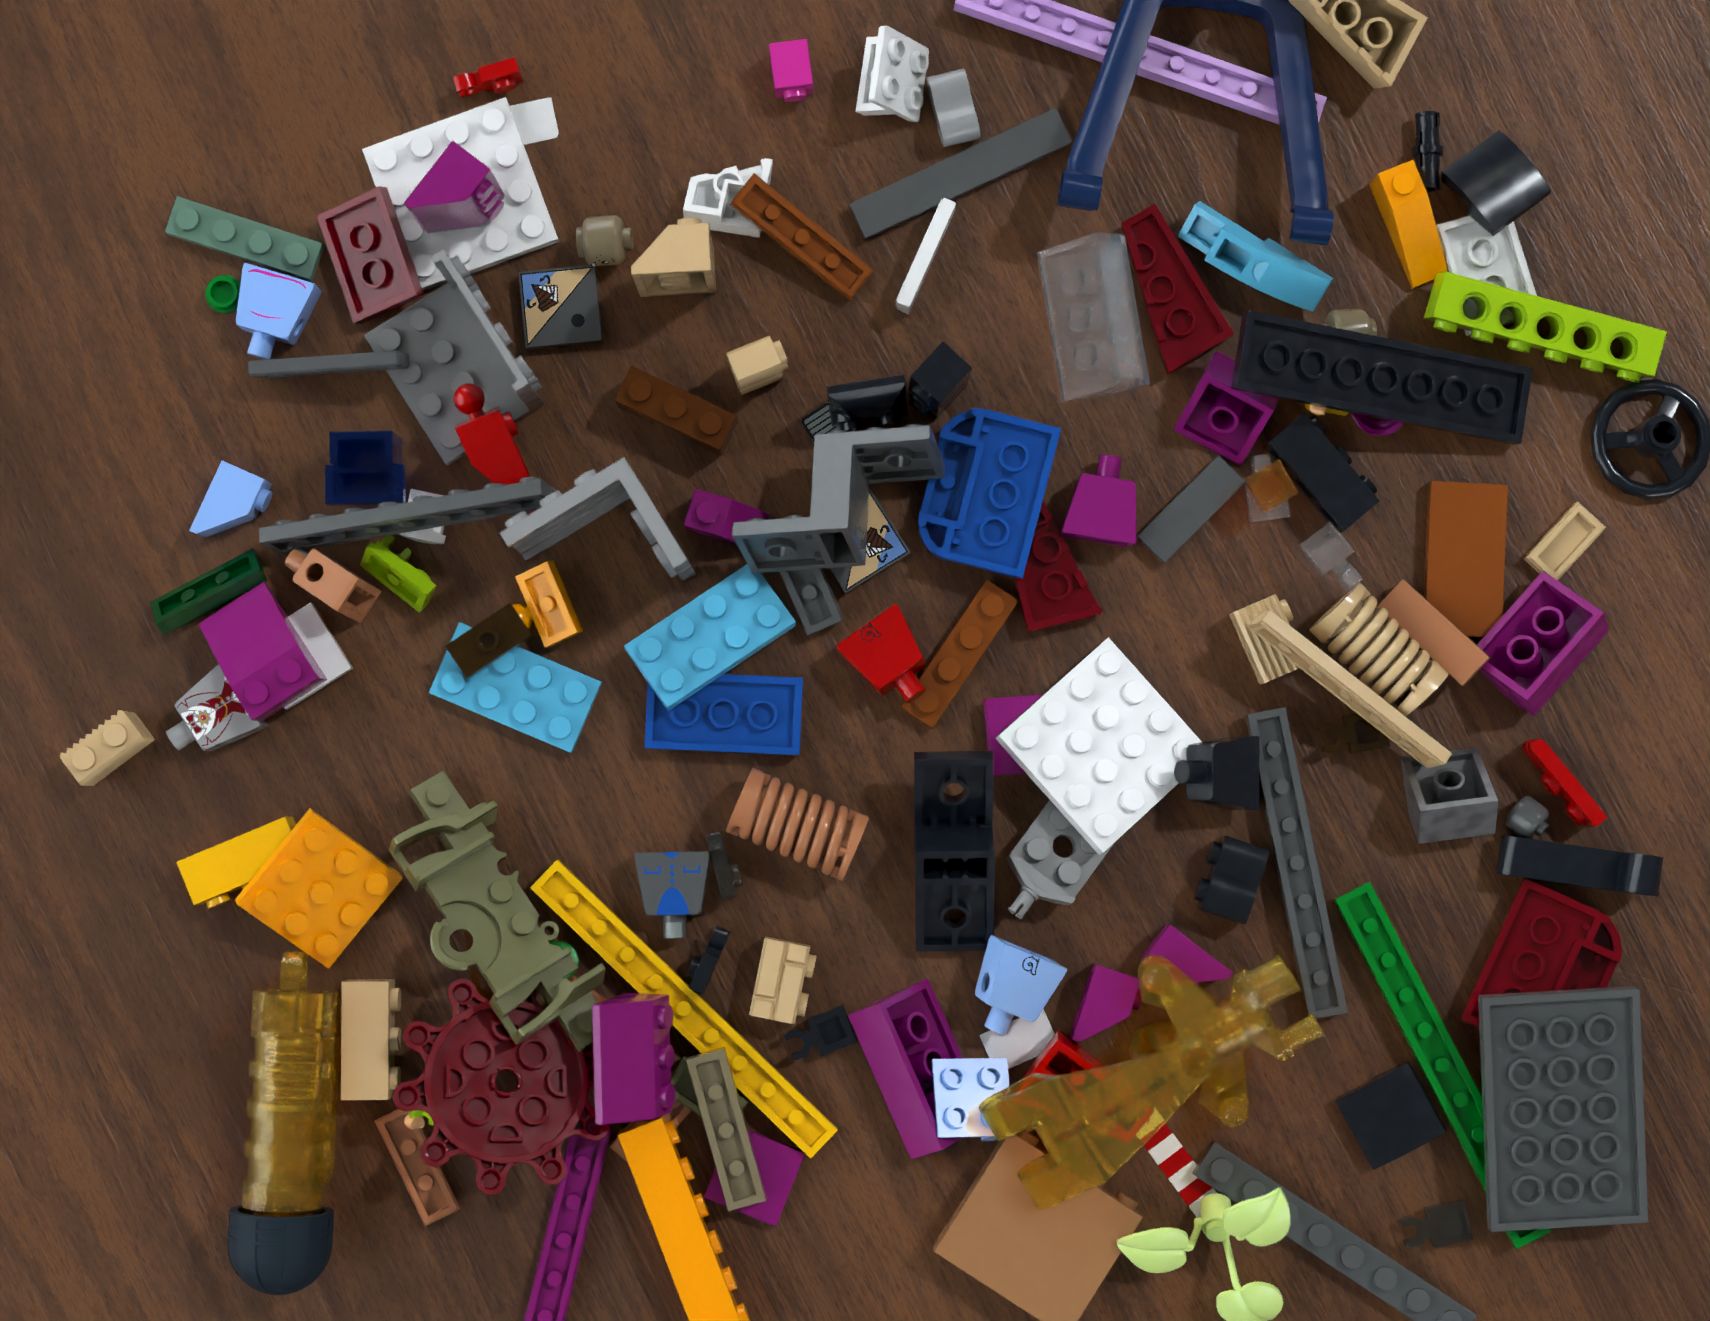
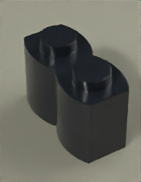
M1226 835L1221 836L1219 842L1213 841L1206 859V863L1212 864L1207 879L1200 878L1194 895V899L1199 901L1198 910L1246 925L1270 850Z

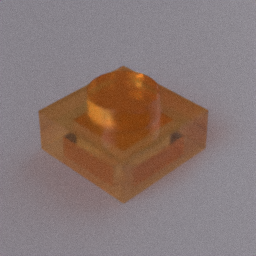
M1280 459L1244 478L1246 485L1262 512H1267L1299 493Z

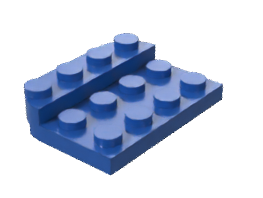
M972 408L969 411L962 412L945 424L940 432L938 448L945 463V478L928 480L918 517L919 533L925 548L935 557L946 562L952 561L1023 579L1061 428L981 408Z

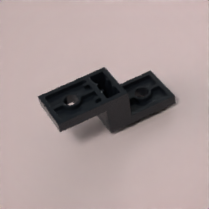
M993 751L914 752L916 952L986 951L990 935H994ZM951 783H957L964 788L962 793L955 796L946 794L943 789ZM950 909H960L965 913L962 918L957 920L948 919L944 915Z

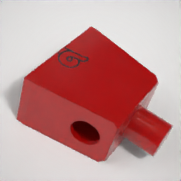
M897 604L888 608L836 645L842 658L881 696L888 694L896 688L906 703H910L926 691L915 675L926 666V663Z

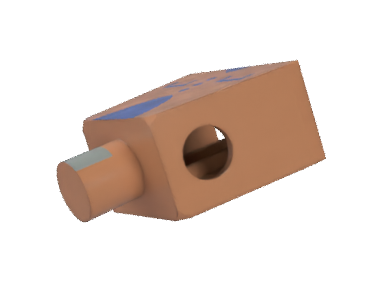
M296 547L286 558L285 566L295 572L292 579L294 583L334 610L359 623L363 621L382 592L316 549H312L307 553L300 547Z

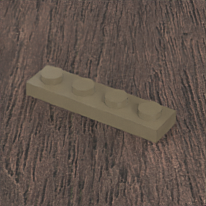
M725 1047L687 1057V1065L728 1211L766 1201L767 1196Z

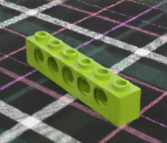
M1446 271L1435 275L1424 319L1435 322L1433 328L1441 331L1456 333L1457 328L1472 331L1470 338L1478 341L1493 343L1494 338L1508 341L1507 348L1515 351L1530 353L1531 348L1545 351L1543 357L1562 363H1566L1567 358L1581 361L1580 368L1603 373L1604 368L1618 371L1617 378L1637 383L1640 382V378L1655 376L1667 331ZM1468 298L1472 299L1478 308L1477 314L1473 319L1467 318L1463 312V304ZM1505 308L1510 310L1514 316V323L1510 329L1504 328L1500 323V314ZM1541 318L1548 321L1551 328L1550 334L1546 339L1541 338L1537 333V323ZM1578 328L1582 329L1587 336V343L1582 349L1575 345L1573 339L1574 333ZM1615 338L1623 344V354L1619 359L1615 358L1610 350L1611 343Z

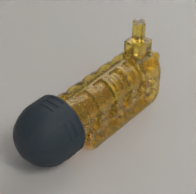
M284 952L281 963L280 988L261 987L253 990L250 1036L255 1038L254 1058L249 1059L248 1074L249 1077L253 1078L252 1097L247 1099L246 1116L251 1118L250 1137L245 1139L244 1156L249 1158L248 1177L243 1179L242 1205L229 1209L227 1243L231 1265L236 1274L247 1285L256 1291L269 1295L295 1293L313 1283L325 1269L333 1244L334 1210L322 1205L323 1187L331 1182L334 1171L341 1039V991L307 990L308 960L306 952Z

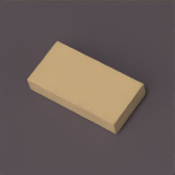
M1575 502L1523 559L1539 574L1544 571L1558 581L1606 527L1579 502Z

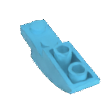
M1201 201L1194 205L1178 234L1179 238L1206 254L1207 256L1204 259L1206 262L1226 274L1274 298L1312 312L1318 306L1333 280L1331 276L1272 239L1261 240Z

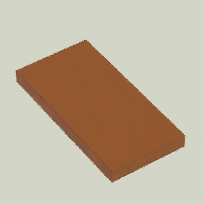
M1430 481L1428 482L1424 598L1467 637L1484 638L1503 616L1508 485Z

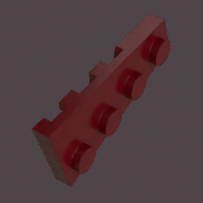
M1044 500L1042 501L1023 579L1014 578L1027 633L1103 614L1081 570L1077 567L1063 536L1059 533Z

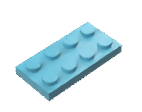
M747 564L624 645V648L665 708L669 711L794 628L796 621L761 573H752Z
M459 622L451 642L473 627ZM518 646L467 679L447 650L429 693L573 753L602 682Z

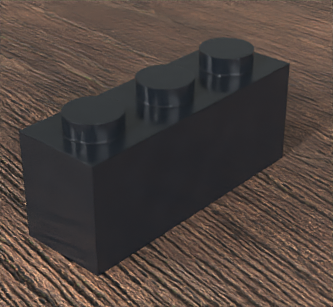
M942 342L911 375L908 395L911 398L909 404L923 417L926 418L930 414L934 419H937L967 387L972 367L945 342Z
M1304 412L1268 442L1264 448L1334 531L1340 534L1380 501L1375 495L1377 489L1369 478L1365 475L1359 477L1350 466L1352 459L1348 453L1339 445L1334 447L1325 437L1327 430L1315 416L1309 418Z

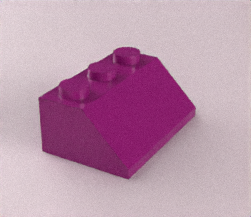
M452 140L405 200L404 205L424 231L434 233L479 227L487 219L490 221L494 220L504 206L502 200L505 194L491 169Z
M1542 571L1478 643L1477 646L1490 657L1479 671L1505 697L1534 717L1609 632L1605 613Z
M625 993L592 1005L595 1124L604 1125L656 1119L671 1112L675 1101V1088L671 1084L674 1049L670 1045V1027L673 1023V1010L669 1005V994Z

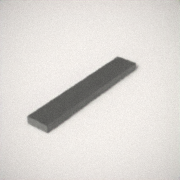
M1054 108L849 204V208L866 241L937 208L943 198L951 201L1070 146L1072 140L1057 109Z

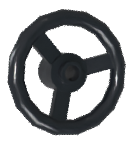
M1659 379L1640 380L1639 383L1629 382L1611 392L1596 411L1590 432L1593 459L1604 478L1625 494L1646 500L1672 497L1692 486L1707 466L1710 455V420L1699 401L1677 384ZM1657 394L1663 396L1655 416L1640 423L1634 431L1606 433L1611 416L1622 403L1638 395ZM1678 404L1686 410L1693 422L1697 442L1693 459L1684 471L1672 453V450L1678 446L1681 440L1680 426L1672 418ZM1634 447L1640 455L1647 458H1656L1668 482L1648 485L1631 480L1616 468L1608 454V449Z

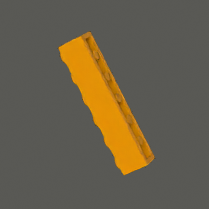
M663 1115L656 1119L643 1120L640 1123L619 1130L618 1138L688 1320L751 1321L744 1303L736 1304L732 1290L737 1289V1284L730 1266L723 1268L718 1254L723 1252V1248L716 1230L709 1232L703 1217L708 1216L709 1212L701 1193L694 1195L689 1181L695 1179V1175L688 1157L680 1158L675 1144L681 1142L674 1121L666 1122Z

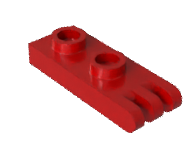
M1533 739L1523 743V752L1543 775L1540 777L1541 783L1552 795H1560L1568 805L1564 808L1567 815L1577 825L1581 826L1584 824L1585 827H1597L1608 818L1544 740Z

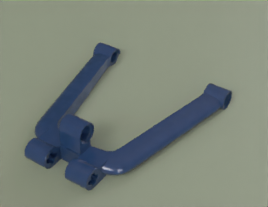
M1124 0L1069 155L1066 171H1063L1061 176L1058 206L1087 211L1098 210L1102 192L1103 167L1157 14L1166 7L1209 9L1252 18L1264 26L1268 38L1291 200L1290 213H1294L1289 239L1297 242L1328 245L1332 233L1334 215L1333 211L1328 210L1326 176L1306 22L1303 15L1288 0Z

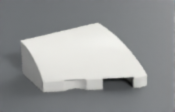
M761 159V165L739 171L737 166L725 168L718 174L705 173L691 177L683 207L684 218H699L701 223L709 224L710 230L759 238L761 230L729 204L753 173L770 185L773 160Z

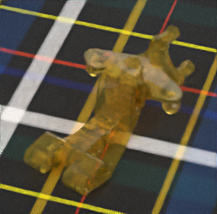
M1155 954L1146 956L1138 966L1142 1003L1166 1009L1170 1019L1145 1024L1135 1030L1129 1050L1131 1060L1064 1075L1033 1073L993 1094L979 1105V1110L997 1141L1008 1138L1025 1129L1027 1132L1035 1129L1048 1153L1026 1164L1017 1174L1038 1210L1050 1208L1106 1183L1117 1170L1155 1135L1202 1082L1203 1085L1198 1101L1215 1114L1226 1126L1235 1128L1246 1122L1249 1113V1101L1243 1051L1255 1045L1283 1062L1294 1056L1293 1051L1319 1037L1325 1036L1313 1013L1283 1030L1280 1027L1276 1028L1269 1013L1272 1010L1271 1005L1297 991H1301L1292 971L1286 967L1279 954L1249 972L1247 969H1244L1234 974L1231 997H1226L1220 1001L1167 958Z

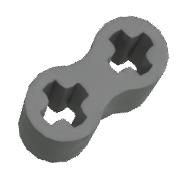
M965 69L926 77L928 93L942 147L980 139L979 122Z

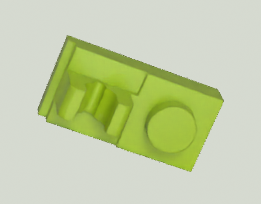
M388 535L381 542L377 541L375 544L371 542L365 549L360 566L420 613L429 604L436 584L431 581L430 577L423 570L414 568L408 563L411 555L409 548H406L401 554H394L389 550L394 543V536Z

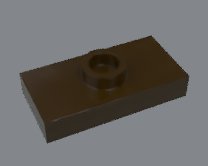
M509 603L445 647L465 677L469 679L533 635L513 605Z

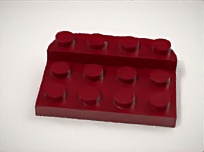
M1524 878L1460 1019L1479 1028L1478 995L1607 988L1622 955L1621 939L1616 927L1610 921L1611 919L1594 908Z

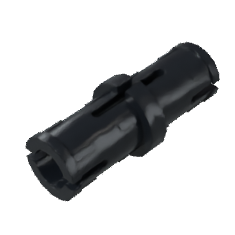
M1422 111L1415 114L1416 146L1412 148V156L1416 158V167L1426 191L1434 192L1440 190L1439 165L1440 157L1443 156V146L1440 145L1439 138L1440 113H1436V111Z

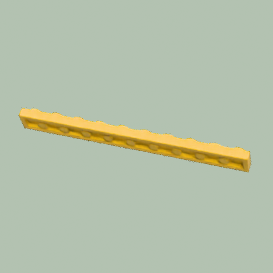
M559 859L530 887L639 994H669V1005L673 1010L672 1025L698 1051L705 1053L725 1047L736 1087L810 1159L838 1131V1128L696 991L690 989L689 985Z

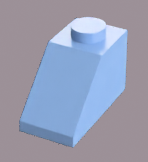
M221 461L189 531L206 538L256 519L259 511L263 513L271 501L272 491L269 490L272 483L225 461Z

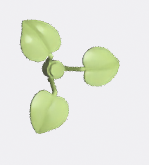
M1280 1187L1266 1195L1239 1202L1232 1207L1231 1200L1223 1194L1214 1193L1203 1197L1200 1201L1201 1217L1194 1218V1229L1189 1240L1185 1231L1171 1227L1151 1229L1117 1239L1118 1248L1138 1268L1150 1273H1165L1178 1269L1186 1263V1252L1194 1249L1202 1230L1209 1240L1223 1242L1231 1282L1234 1290H1227L1217 1295L1216 1307L1220 1316L1226 1321L1273 1320L1282 1310V1294L1274 1285L1266 1282H1251L1243 1287L1240 1285L1229 1236L1232 1235L1238 1241L1246 1238L1249 1243L1255 1246H1267L1280 1241L1286 1236L1290 1228V1209Z

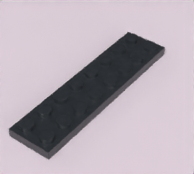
M1247 310L1242 314L1231 389L1516 445L1522 442L1533 368Z

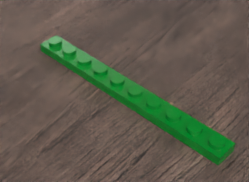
M1365 882L1334 898L1333 901L1486 1194L1482 1097L1371 883ZM1551 1229L1505 1232L1512 1246L1518 1249L1551 1232Z

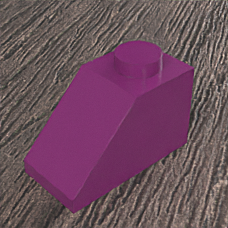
M695 489L684 527L687 531L737 545L732 537L733 522H745L751 518L770 520L771 514L727 497Z
M1170 924L1164 925L1138 960L1146 966L1142 973L1159 986L1164 981L1172 986L1229 979L1233 973Z
M1093 963L1069 1037L1072 1040L1081 1042L1128 1018L1132 1009L1138 1010L1144 994V988L1139 987L1141 979Z

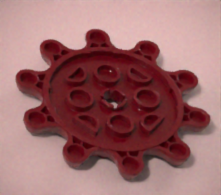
M456 979L450 984L447 991L448 1000L453 1009L452 1018L449 1023L444 1026L435 1027L426 1022L414 1021L408 1024L404 1030L403 1040L406 1046L422 1056L425 1068L419 1078L400 1083L393 1092L394 1105L404 1112L424 1111L432 1118L434 1124L433 1132L423 1143L420 1150L423 1162L430 1167H440L457 1154L470 1156L477 1166V1188L483 1194L495 1195L499 1193L505 1186L509 1169L519 1163L530 1165L543 1183L547 1185L558 1184L564 1179L567 1171L565 1161L561 1155V1146L564 1140L569 1136L578 1135L591 1141H598L604 1138L609 1131V1124H595V1109L588 1101L589 1089L594 1084V1053L585 1049L579 1052L558 1020L516 1046L489 1005L490 1000L482 997L470 980ZM536 989L520 1006L508 1014L517 1030L528 1024L545 1010L536 999ZM503 1071L512 1073L517 1081L515 1090L512 1092L499 1091L495 1084V1077L498 1073Z

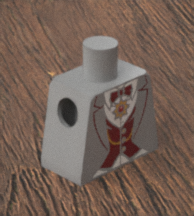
M218 664L175 703V708L183 721L167 730L166 734L173 746L179 751L195 740L203 751H213L267 728L268 724L265 720L262 722L251 720Z

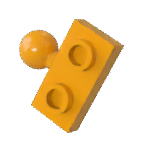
M546 561L515 576L527 606L522 604L512 605L528 629L531 627L532 621H534L544 647L553 646L583 632L554 561Z

